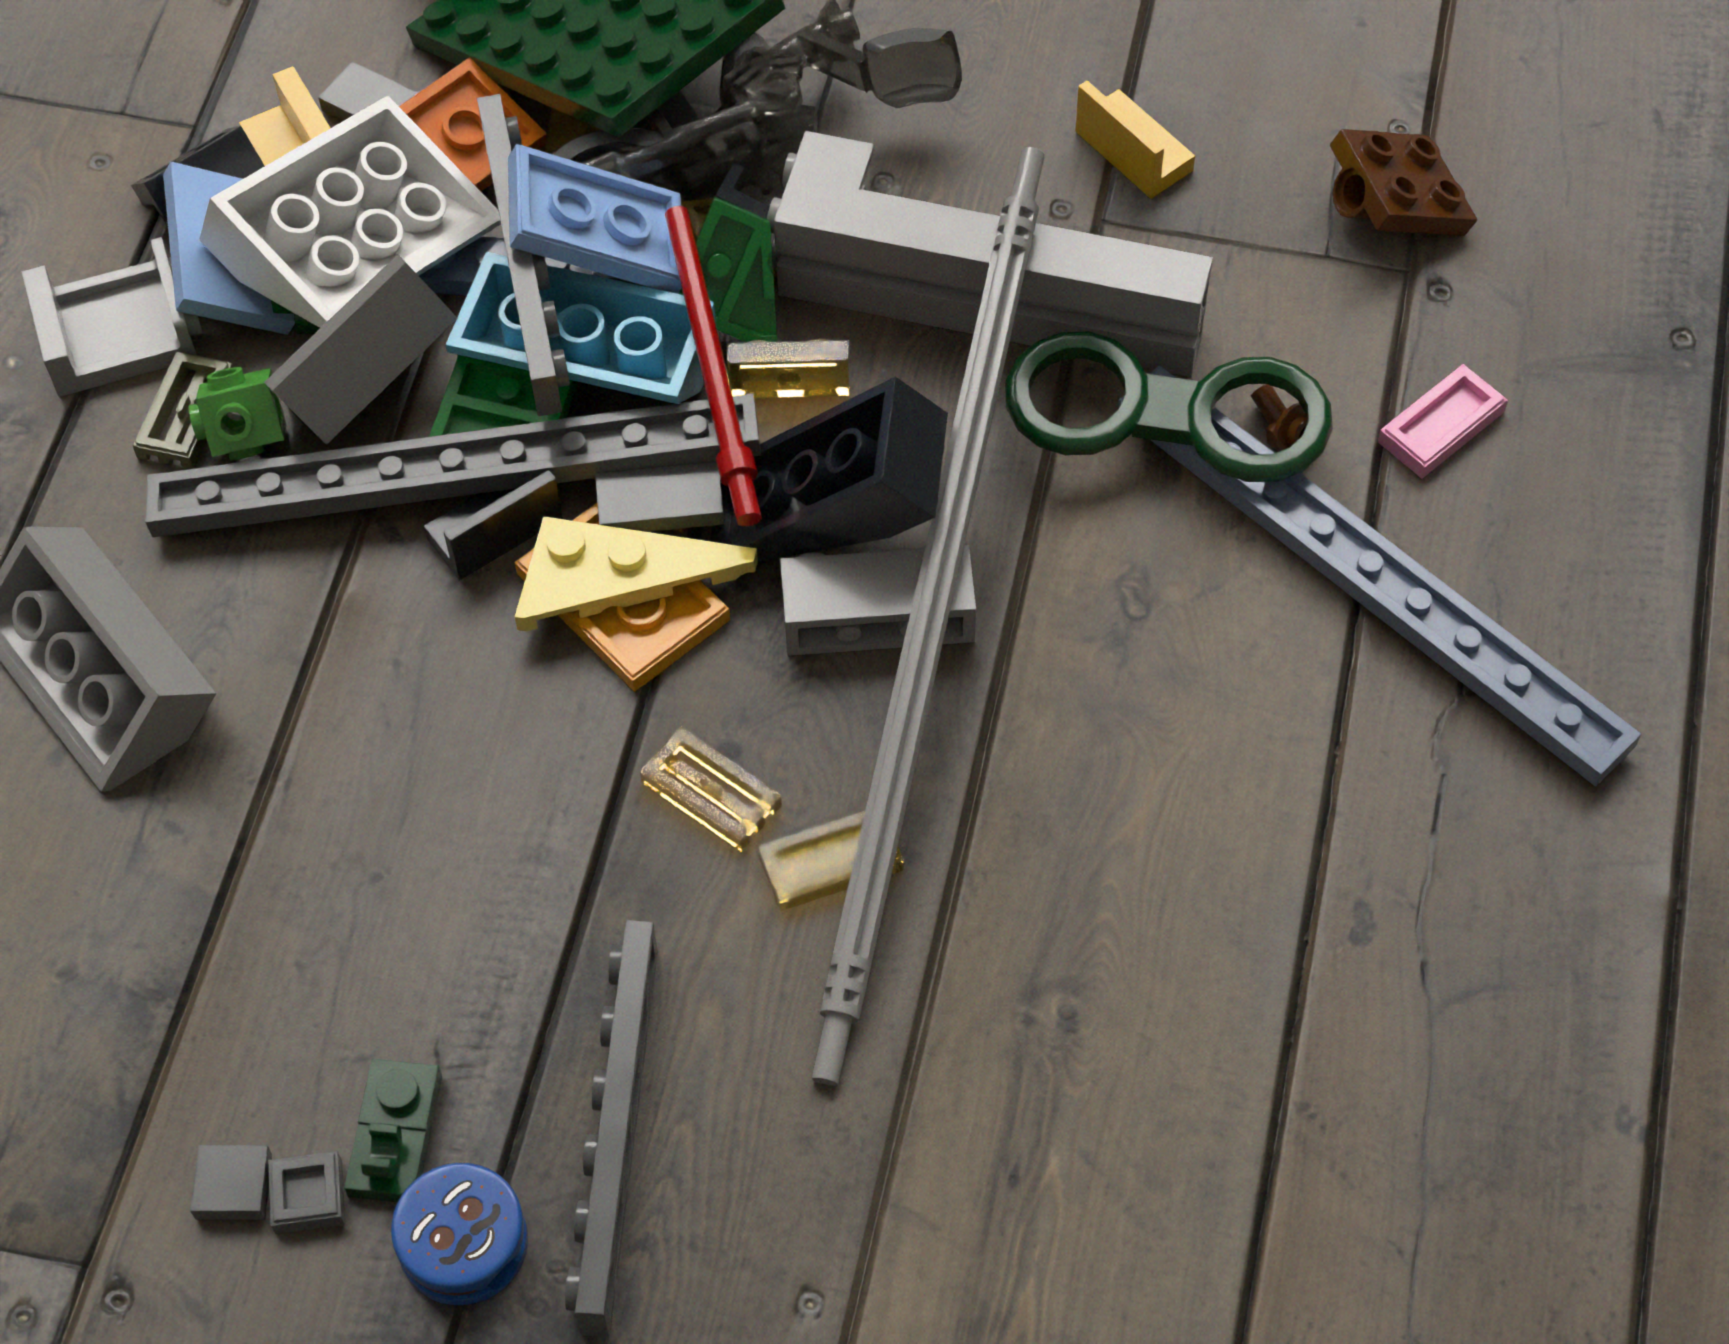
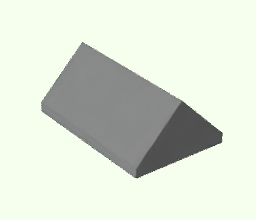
M397 254L264 383L327 445L458 318Z

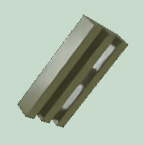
M176 351L133 444L137 458L149 460L151 455H155L158 457L159 463L171 465L173 460H178L182 468L194 469L207 439L197 440L192 424H190L189 405L197 404L195 398L199 384L207 383L206 377L209 374L222 369L232 368L233 364ZM190 369L196 370L187 392L183 393L177 405L176 416L165 440H159V436Z

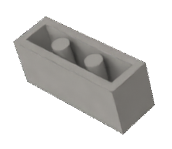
M964 545L943 644L975 642L976 603L969 545ZM925 547L893 551L871 548L860 553L837 555L806 553L795 558H781L787 656L903 647Z

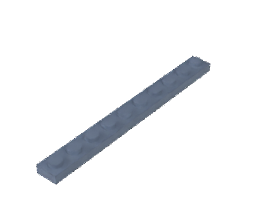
M1160 365L1149 373L1174 377ZM1124 396L1118 400V409L1124 399ZM1214 407L1211 413V422L1219 437L1234 449L1252 455L1274 454L1269 448ZM1151 440L1595 787L1637 746L1641 736L1639 731L1303 474L1299 473L1278 482H1245L1218 472L1200 458L1194 445Z

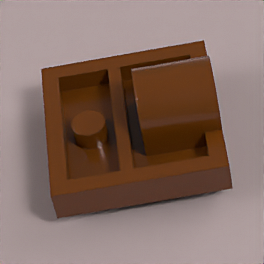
M1341 129L1329 146L1342 167L1333 187V202L1341 216L1354 219H1371L1377 231L1465 236L1477 222V217L1465 199L1464 190L1454 180L1440 156L1439 147L1429 136Z

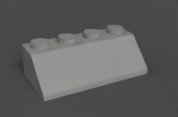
M23 527L0 568V661L101 792L111 791L187 742L217 693L84 528Z

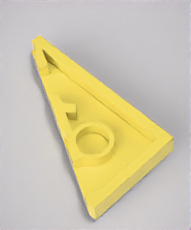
M543 517L515 613L517 630L530 631L538 629L536 620L578 610L579 617L583 618L599 614L611 606L627 607L672 596L673 586L706 578L711 579L712 585L736 580L745 573L756 571L758 563L757 548Z

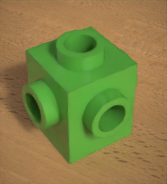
M241 367L226 368L209 374L206 377L207 383L199 384L195 398L197 404L189 405V415L197 440L207 439L212 457L228 453L229 458L232 460L249 458L263 452L265 444L284 440L287 424L280 399L264 383L272 375L271 368L246 374L243 373Z

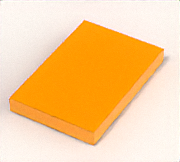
M598 503L572 521L599 525ZM534 548L514 562L517 575L524 582ZM701 580L673 586L672 596L627 607L611 606L599 614L583 618L579 617L578 610L558 615L634 692L731 620L730 609Z

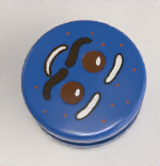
M452 1163L431 1169L408 1186L400 1197L393 1213L391 1238L401 1267L410 1283L419 1292L437 1302L449 1305H468L489 1299L510 1284L524 1262L528 1247V1230L518 1197L504 1178L486 1167L471 1163Z

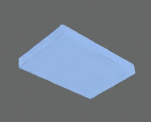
M516 144L508 156L510 247L654 289L679 293L682 287L665 219V212L671 207L681 206L680 193Z
M170 162L163 174L176 311L288 335L295 325L294 314L273 313L269 298L239 282L199 240L209 199L239 182L242 178Z

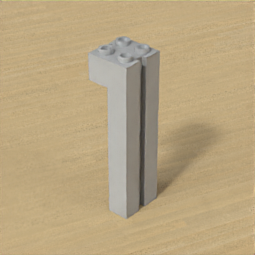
M805 131L798 153H789L787 156L782 179L783 188H785L782 199L776 197L772 199L767 220L770 221L771 233L775 234L772 243L773 270L777 271L778 295L974 334L1000 216L865 190V185L863 184L874 154V144ZM1036 223L1010 342L1031 346L1036 341L1060 332L1089 331L1117 340L1136 355L1142 368L1154 370L1160 365L1171 374L1192 377L1203 333L1213 257Z

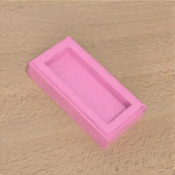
M1462 364L1380 430L1378 443L1423 479L1505 412L1508 400L1467 366Z

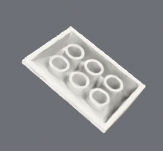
M387 95L211 197L199 240L239 282L321 328L397 254L419 276L501 225L498 209Z

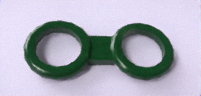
M1089 331L1060 332L1036 341L1018 356L1005 381V407L1017 431L1037 447L1064 456L1094 455L1120 445L1132 434V437L1194 445L1200 458L1218 472L1245 482H1278L1304 472L1323 454L1333 430L1331 403L1319 382L1299 366L1273 357H1241L1215 367L1201 381L1146 374L1136 355L1115 339ZM1065 359H1088L1101 363L1114 372L1124 388L1125 396L1119 409L1106 421L1088 428H1067L1051 423L1036 411L1029 397V390L1036 376L1049 365ZM1246 384H1267L1285 390L1299 401L1307 417V426L1303 436L1290 448L1274 454L1252 455L1234 449L1219 437L1211 422V413L1216 402L1230 390Z

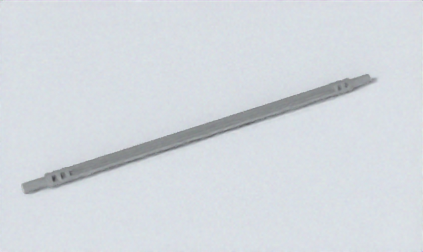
M1026 147L1021 150L1011 196L1003 201L939 484L936 517L931 519L819 1012L820 1015L825 1017L811 1078L812 1081L832 1086L838 1085L851 1024L858 1023L861 1015L1039 212V206L1035 202L1045 154L1040 149L1034 147Z

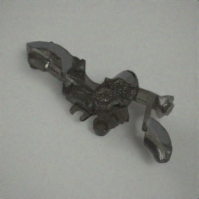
M829 0L820 10L816 21L789 35L773 47H770L767 41L755 32L726 54L722 59L719 87L721 106L714 114L672 129L657 108L620 137L601 129L590 131L571 139L558 150L549 154L680 193L681 205L685 204L689 211L713 201L734 162L745 167L735 189L741 191L746 186L756 185L761 188L762 194L767 196L774 189L768 169L777 173L782 183L788 154L798 153L805 131L818 133L819 121L815 106L801 105L803 103V93L799 82L802 81L803 69L805 67H811L866 93L872 90L877 99L894 108L917 103H941L953 99L961 85L962 70L957 43L952 31L936 28H911L886 33L868 40L864 43L862 51L857 50L853 42L860 40V32L853 13L849 7L841 10L836 0Z

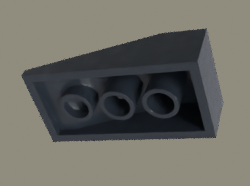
M895 376L761 443V456H754L758 475L753 480L762 519L752 526L738 525L729 487L723 485L720 480L724 524L713 525L710 542L757 548L758 561L891 538L935 518L942 459L945 449L944 442L948 412Z

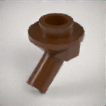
M1267 384L1259 387L1251 394V398L1269 425L1265 428L1267 444L1276 449V452L1290 448L1303 436L1307 426V417L1300 403L1286 408L1273 386Z

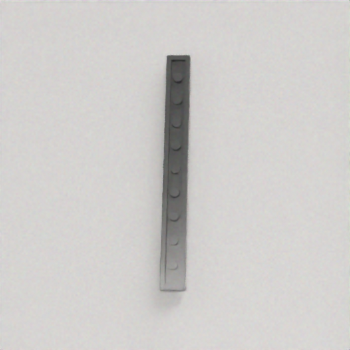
M754 393L733 396L744 446L752 450L753 456H761ZM708 399L151 474L147 476L145 523L153 538L517 489L548 470L556 478V483L595 478V473L716 462V456L720 453L709 401Z

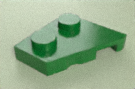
M714 197L697 237L696 245L709 299L714 302L717 330L775 354L778 343L770 221ZM682 288L678 294L683 295Z
M458 355L429 437L566 419L578 386L577 382L569 380L570 386L558 388L562 412L538 416L529 370Z

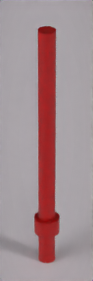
M674 206L665 212V219L720 448V453L716 456L720 480L723 485L729 487L737 524L740 526H752L762 519L753 480L758 475L752 450L744 446L689 212L684 206Z

